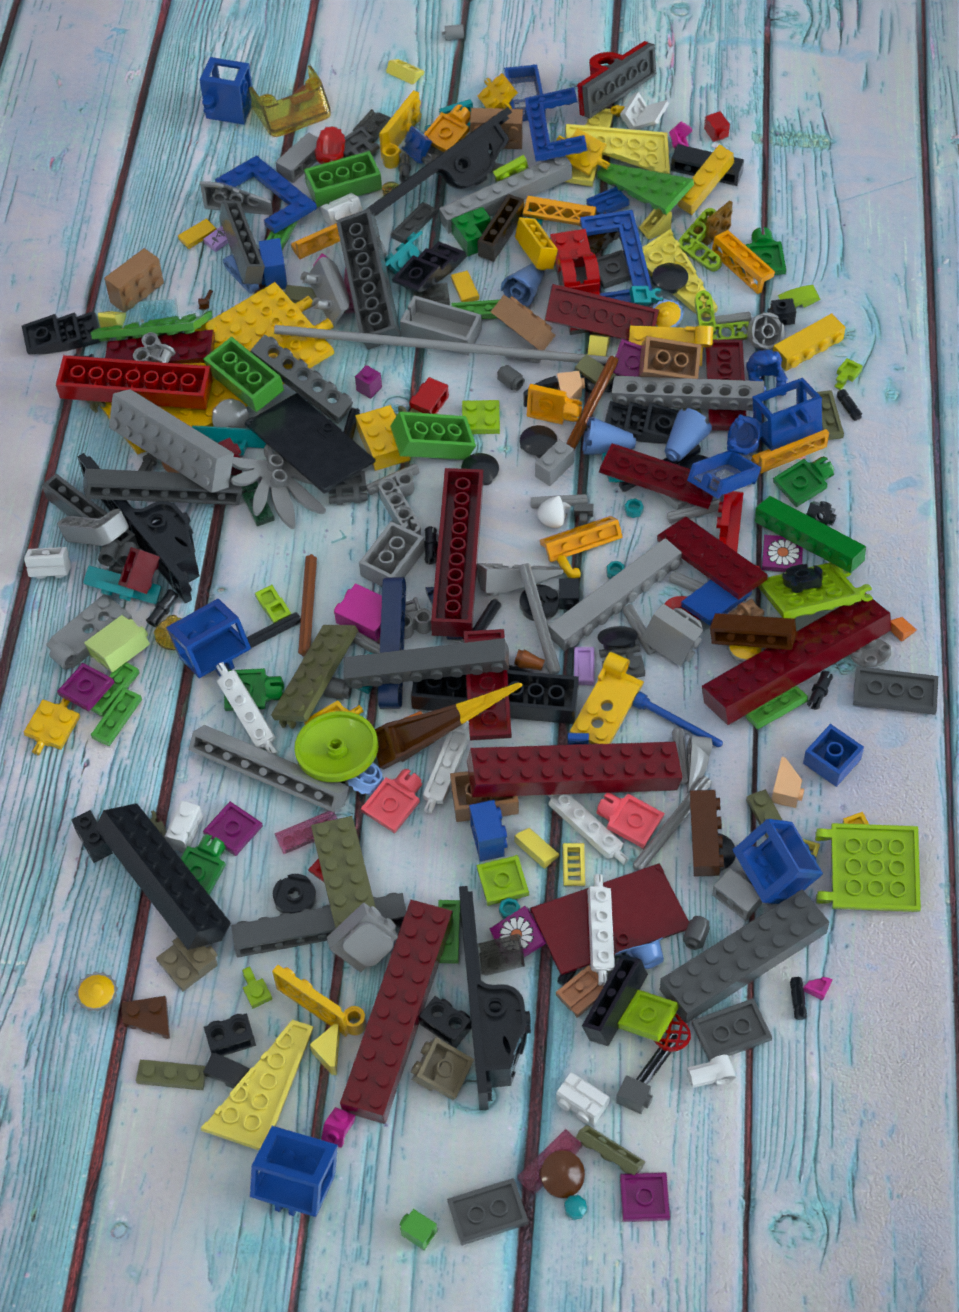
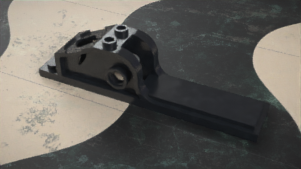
M507 107L494 115L365 210L370 209L373 216L378 215L434 173L441 175L446 183L455 189H464L473 184L477 186L487 180L488 177L486 175L492 171L496 164V158L509 140L500 125L510 119L508 117L512 113L510 108Z
M85 453L77 456L83 478L85 468L100 469L91 456L87 457ZM100 499L109 511L121 510L129 525L128 529L136 536L139 548L142 551L160 557L157 570L185 604L192 600L190 593L192 588L189 582L200 575L192 538L193 530L189 525L191 520L186 512L182 513L175 504L168 501H158L145 508L135 509L127 500Z
M460 886V909L480 1111L489 1110L488 1102L492 1101V1088L512 1085L516 1074L514 1072L520 1054H523L527 1034L531 1033L530 1011H525L524 999L516 988L506 984L490 985L481 981L473 892H468V886Z

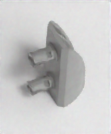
M322 257L318 259L310 273L304 271L301 274V280H303L302 283L310 284L316 295L312 301V305L315 306L314 309L323 310L326 318L331 320L335 328L340 317L349 308V294L335 262L327 257Z

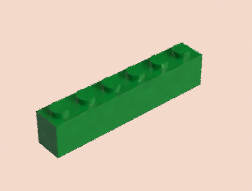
M772 496L767 497L756 507V523L849 573H852L865 561V545Z

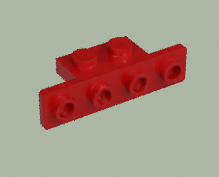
M732 491L724 494L723 501H719L718 513H722V516L717 517L716 528L720 529L719 540L737 552L744 493Z

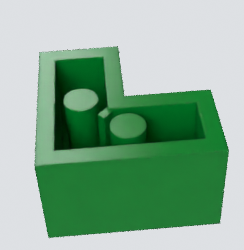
M483 207L451 219L452 235L463 251L466 252L467 256L478 253V240L491 222L490 216Z

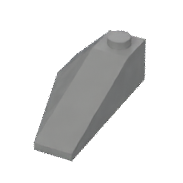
M200 182L205 209L221 210L222 200L240 201L244 213L273 215L271 200L225 183Z
M478 563L477 569L481 590L487 593L488 596H499V593H507L524 587L519 570L520 565L515 564L512 568H509V566L499 563ZM531 566L535 583L563 574V569L559 567Z

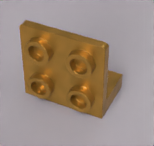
M729 200L714 214L707 217V224L705 223L706 235L701 241L708 246L713 242L716 235L730 229L733 212L732 201ZM697 227L694 230V233L700 234L703 231V228Z

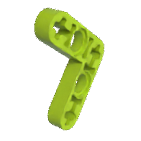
M708 208L700 214L680 237L678 242L685 254L709 271L715 272L722 266L720 256L701 243L706 235L705 223L707 224V216H711L716 212L715 209ZM697 227L703 228V231L700 234L694 233V230ZM698 250H704V255L700 257L695 255ZM708 256H709V259H710V260H712V261H715V260H716L717 263H716V264H714V263L710 264V261L707 259Z
M704 290L697 293L694 302L698 326L713 327V334L718 329L719 338H716L717 334H715L713 339H748L747 333L744 334L742 331L737 332V336H735L734 327H736V331H740L742 327H745L747 330L749 322L716 324L711 294ZM701 296H704V299H708L706 300L705 308L703 309V302L701 300L699 301ZM708 313L711 317V320L707 322L703 321L701 319V314ZM728 328L731 331V336H723L721 330Z

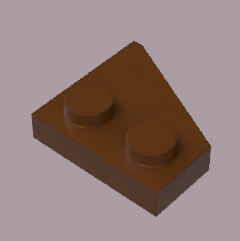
M166 996L121 1002L123 1024L125 1027L140 1029L142 1032L149 1034L151 1032L159 1034L165 1039L170 1038Z

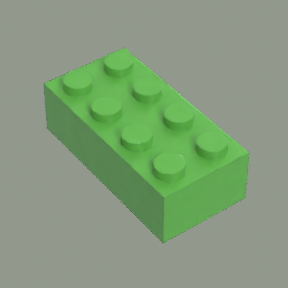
M370 151L304 169L306 186L317 207L329 204V202L350 193L360 196L382 189L381 173Z
M230 337L204 358L205 365L211 368L212 376L256 413L284 391L281 376L233 337Z
M399 411L390 426L400 456L465 460L476 447L466 416Z

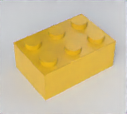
M391 405L355 415L357 431L365 450L376 459V462L372 464L375 471L410 461V457L400 456L390 427L396 418Z

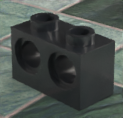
M91 810L71 819L74 829L93 863L113 854L112 850L96 831L95 827L98 822Z
M434 996L419 1015L421 1026L454 1048L459 1046L472 1029L470 1016L462 1010L457 1011L454 1009L452 1004L444 998L439 999ZM435 1012L443 1013L440 1017L433 1016ZM453 1024L461 1025L458 1029L451 1028Z
M247 1013L235 1014L230 1019L213 1021L208 1026H204L211 1054L213 1052L225 1056L256 1046ZM239 1028L245 1029L242 1033H235ZM217 1035H223L221 1040H213Z

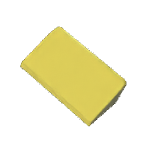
M400 59L390 60L386 70L388 74L410 84L416 83L425 72Z
M530 828L514 836V842L544 869L559 857V853Z

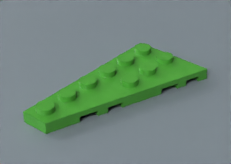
M610 163L607 170L602 167L597 172L600 180L610 185H616L619 190L627 191L628 195L644 204H651L652 208L662 210V213L665 215L694 186V181L691 178Z
M206 311L203 315L197 317L196 313L182 316V319H179V316L148 320V322L139 325V322L125 325L124 328H122V325L101 327L92 331L91 336L92 339L107 341L113 337H116V340L126 339L127 336L141 338L149 332H153L157 336L161 335V333L175 335L178 331H184V334L195 332V329L201 328V325L212 319L213 315L212 311Z

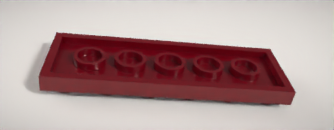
M552 284L544 321L629 341L630 326H656L659 309Z
M212 329L195 331L189 334L160 335L158 338L161 344L172 347L176 352L174 356H171L168 363H205L204 358L213 352L215 333ZM142 338L108 341L105 358L134 360V351L144 347Z
M713 339V346L705 347L707 379L745 381L743 340ZM708 409V424L710 422L712 426L711 431H729L731 424L740 414L747 416L746 410Z
M613 443L599 469L601 474L705 509H709L714 498L711 494L687 481L691 469ZM711 480L712 482H714V483H716L717 485H719V483H718L717 481Z
M688 517L682 518L657 535L658 542L666 538L682 552L681 558L738 600L768 580L767 573Z
M504 629L464 631V643L505 638ZM507 670L498 673L484 672L480 675L467 674V700L507 687ZM509 695L469 720L470 741L512 738Z

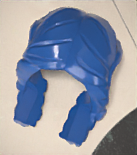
M770 349L754 352L746 364L749 381H763L759 378L765 375L776 377V387L786 384L788 378L782 370V357L779 352Z
M740 414L729 428L727 450L738 454L741 453L742 455H748L756 451L759 446V439L763 434L762 424L756 418Z

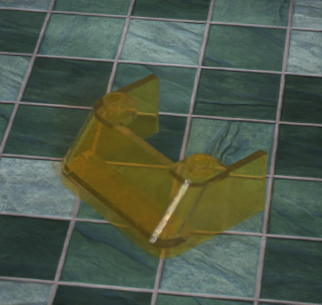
M311 65L308 66L309 79L305 82L307 90L280 100H276L270 94L258 96L252 86L249 87L252 108L271 136L280 137L326 120L331 116V107L322 81Z

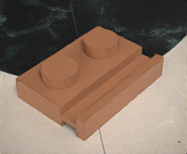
M588 965L557 990L556 996L578 1018L594 1005L604 986L598 984V974L592 971L590 965Z

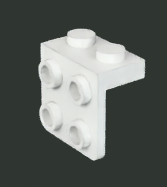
M639 92L633 93L620 116L629 129L640 130L646 126L658 124L669 102L664 100L646 105Z

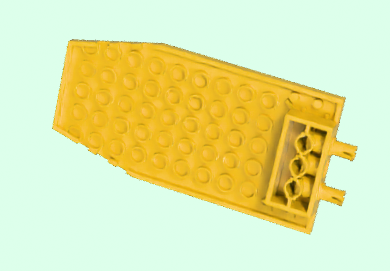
M276 282L201 325V328L195 329V331L214 330L213 351L230 337H233L250 351L265 334L268 337H273L283 349H289L296 359L303 360L308 365V368H312L335 354L331 345L322 338L274 334L275 325L325 330L334 328L329 318L315 326L312 325L302 313L313 307L310 296H306L301 301L293 303ZM271 353L269 357L276 358L278 355ZM289 364L283 366L285 369L293 368ZM213 377L206 410L158 407L191 427H214L212 410L220 402L227 399H235L246 407L248 405ZM105 402L106 406L103 408L100 405V408L110 419L112 402ZM125 438L137 455L147 452Z

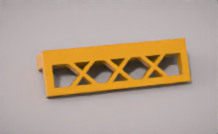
M527 196L523 210V216L578 226H581L580 217L596 215V207L534 196Z
M337 223L291 243V249L299 259H302L340 242Z
M729 230L714 237L712 251L720 256L722 263L757 294L761 293L764 282L773 278L775 271Z
M825 429L770 451L767 449L752 455L751 461L761 467L760 474L826 448L829 432Z
M608 516L540 539V544L545 547L548 560L553 562L561 555L568 557L621 539L623 536L618 519Z

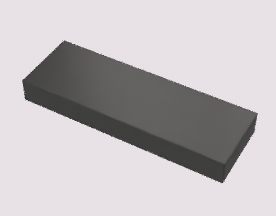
M422 202L391 232V238L406 244L408 242L407 238L413 232L417 234L437 214V209Z

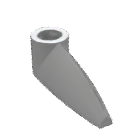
M693 735L689 737L687 747V793H690L706 772L712 750V738Z

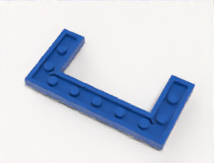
M575 87L525 98L536 162L588 151L585 135L550 142L544 109H553L558 106L571 105L578 102Z
M257 155L215 179V182L236 187L255 177L288 204L282 210L264 219V225L274 234L317 209L314 201Z
M633 209L580 217L581 228L586 229L587 236L619 232L631 285L649 286V291H652ZM629 289L600 293L601 296L632 303Z

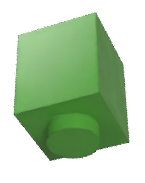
M414 1208L410 1214L406 1213L399 1224L401 1226V1235L422 1250L426 1249L438 1232L437 1224Z

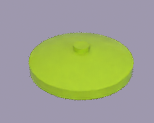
M346 711L325 713L309 721L300 730L294 746L295 756L303 772L316 780L323 782L346 781L360 775L373 763L378 752L376 731L367 719L358 714Z

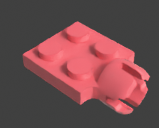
M403 769L393 780L385 777L361 807L362 813L393 833L397 832L420 803V799L415 794L422 786V782L417 774L413 773L410 775L411 770Z
M607 792L603 796L605 798L600 800L596 812L608 820L609 823L606 829L644 849L664 818L665 813L630 794H627L624 798H619Z

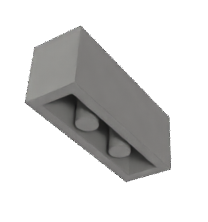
M308 132L304 137L300 138L293 147L289 148L283 156L277 159L275 162L277 172L286 180L294 183L304 174V169L310 168L317 162L314 150L318 137Z

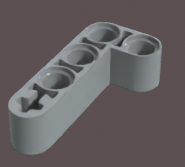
M402 471L382 479L379 482L380 499L393 522L421 535L420 523L405 497L414 492L413 475L408 471Z
M120 509L112 510L100 519L68 516L57 523L67 542L100 546L109 544L129 528Z

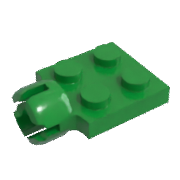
M760 227L755 229L751 234L752 243L746 244V246L775 271L774 275L786 274L782 242L774 241L772 231L767 227H764V235L761 234Z
M825 456L813 462H807L805 459H802L773 477V483L795 507H798L827 489L828 484L825 481L834 476V467L830 461L824 463L828 460Z
M265 668L235 670L258 709H266L267 702L280 700L283 695L284 682L281 676H267ZM224 694L225 711H234Z
M206 834L195 848L187 846L181 860L210 895L226 866V863L220 860L225 850V845L217 837L211 840L212 835Z

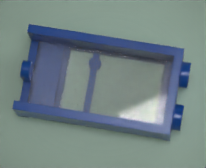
M535 64L504 68V75L518 92L509 104L512 106V109H523V121H528L525 98L543 94L538 66Z
M726 451L693 463L687 481L718 499L723 494L750 484H756L761 467L734 451Z

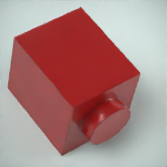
M721 111L705 116L704 130L713 142L729 137L730 123Z

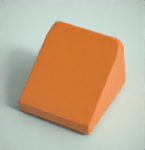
M903 617L891 620L890 632L900 641H904L917 630Z

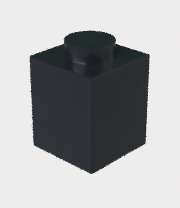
M579 578L559 579V609L570 610L579 603Z

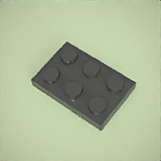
M754 998L692 1020L694 1031L709 1062L714 1057L720 1055L731 1056L772 1040V1035Z
M514 1178L447 1199L461 1246L529 1224Z

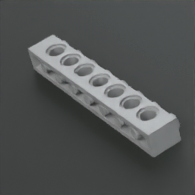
M614 376L612 400L627 406L629 402L648 406L649 402L674 408L753 411L752 396L765 392L764 381Z

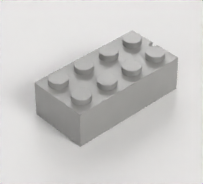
M413 296L408 305V310L404 312L400 320L401 336L409 338L475 344L482 330L481 314L418 296ZM458 352L465 355H469L468 352Z

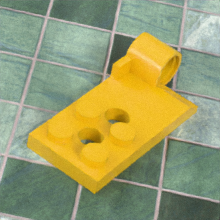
M413 90L379 133L381 159H383V165L386 168L394 169L398 167L402 152L398 146L405 139L411 126H415L421 120V101L417 91Z
M630 326L629 341L641 346L646 336L700 344L699 366H702L703 347L713 346V327L686 326L685 328Z
M609 652L598 675V681L570 729V733H589V743L611 744L636 695L644 684V681L626 674L630 664L629 659ZM605 703H610L613 706L609 711H604L601 707ZM595 720H601L603 725L600 728H595L592 726V723Z
M277 964L272 970L278 991L329 1026L338 1024L340 1033L345 1037L348 1034L360 1035L365 1031L367 1023L362 1008L350 1006L342 1012L340 1006L313 989V986L307 980L297 978L295 973L288 967L283 968ZM353 1018L360 1019L357 1023H350V1020Z

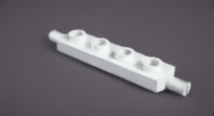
M219 663L216 668L220 672L221 677L217 680V683L256 747L260 749L265 748L267 752L276 755L278 752L272 745L276 737L235 670L228 672L224 663Z
M469 720L449 732L423 793V799L427 800L424 808L426 813L429 810V814H431L436 803L443 804L451 786L450 773H456L470 739L469 730L466 729Z
M570 794L547 795L551 798L548 805L607 859L615 857L622 865L629 861V858L621 852L624 843L606 829L600 821Z
M596 874L594 875V886H590L588 889L591 970L598 973V984L604 986L607 981V973L612 972L615 967L611 888L604 887L603 875Z

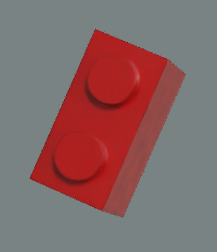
M428 377L425 383L420 385L417 394L411 397L409 402L411 409L413 408L422 413L437 414L449 398L448 385Z

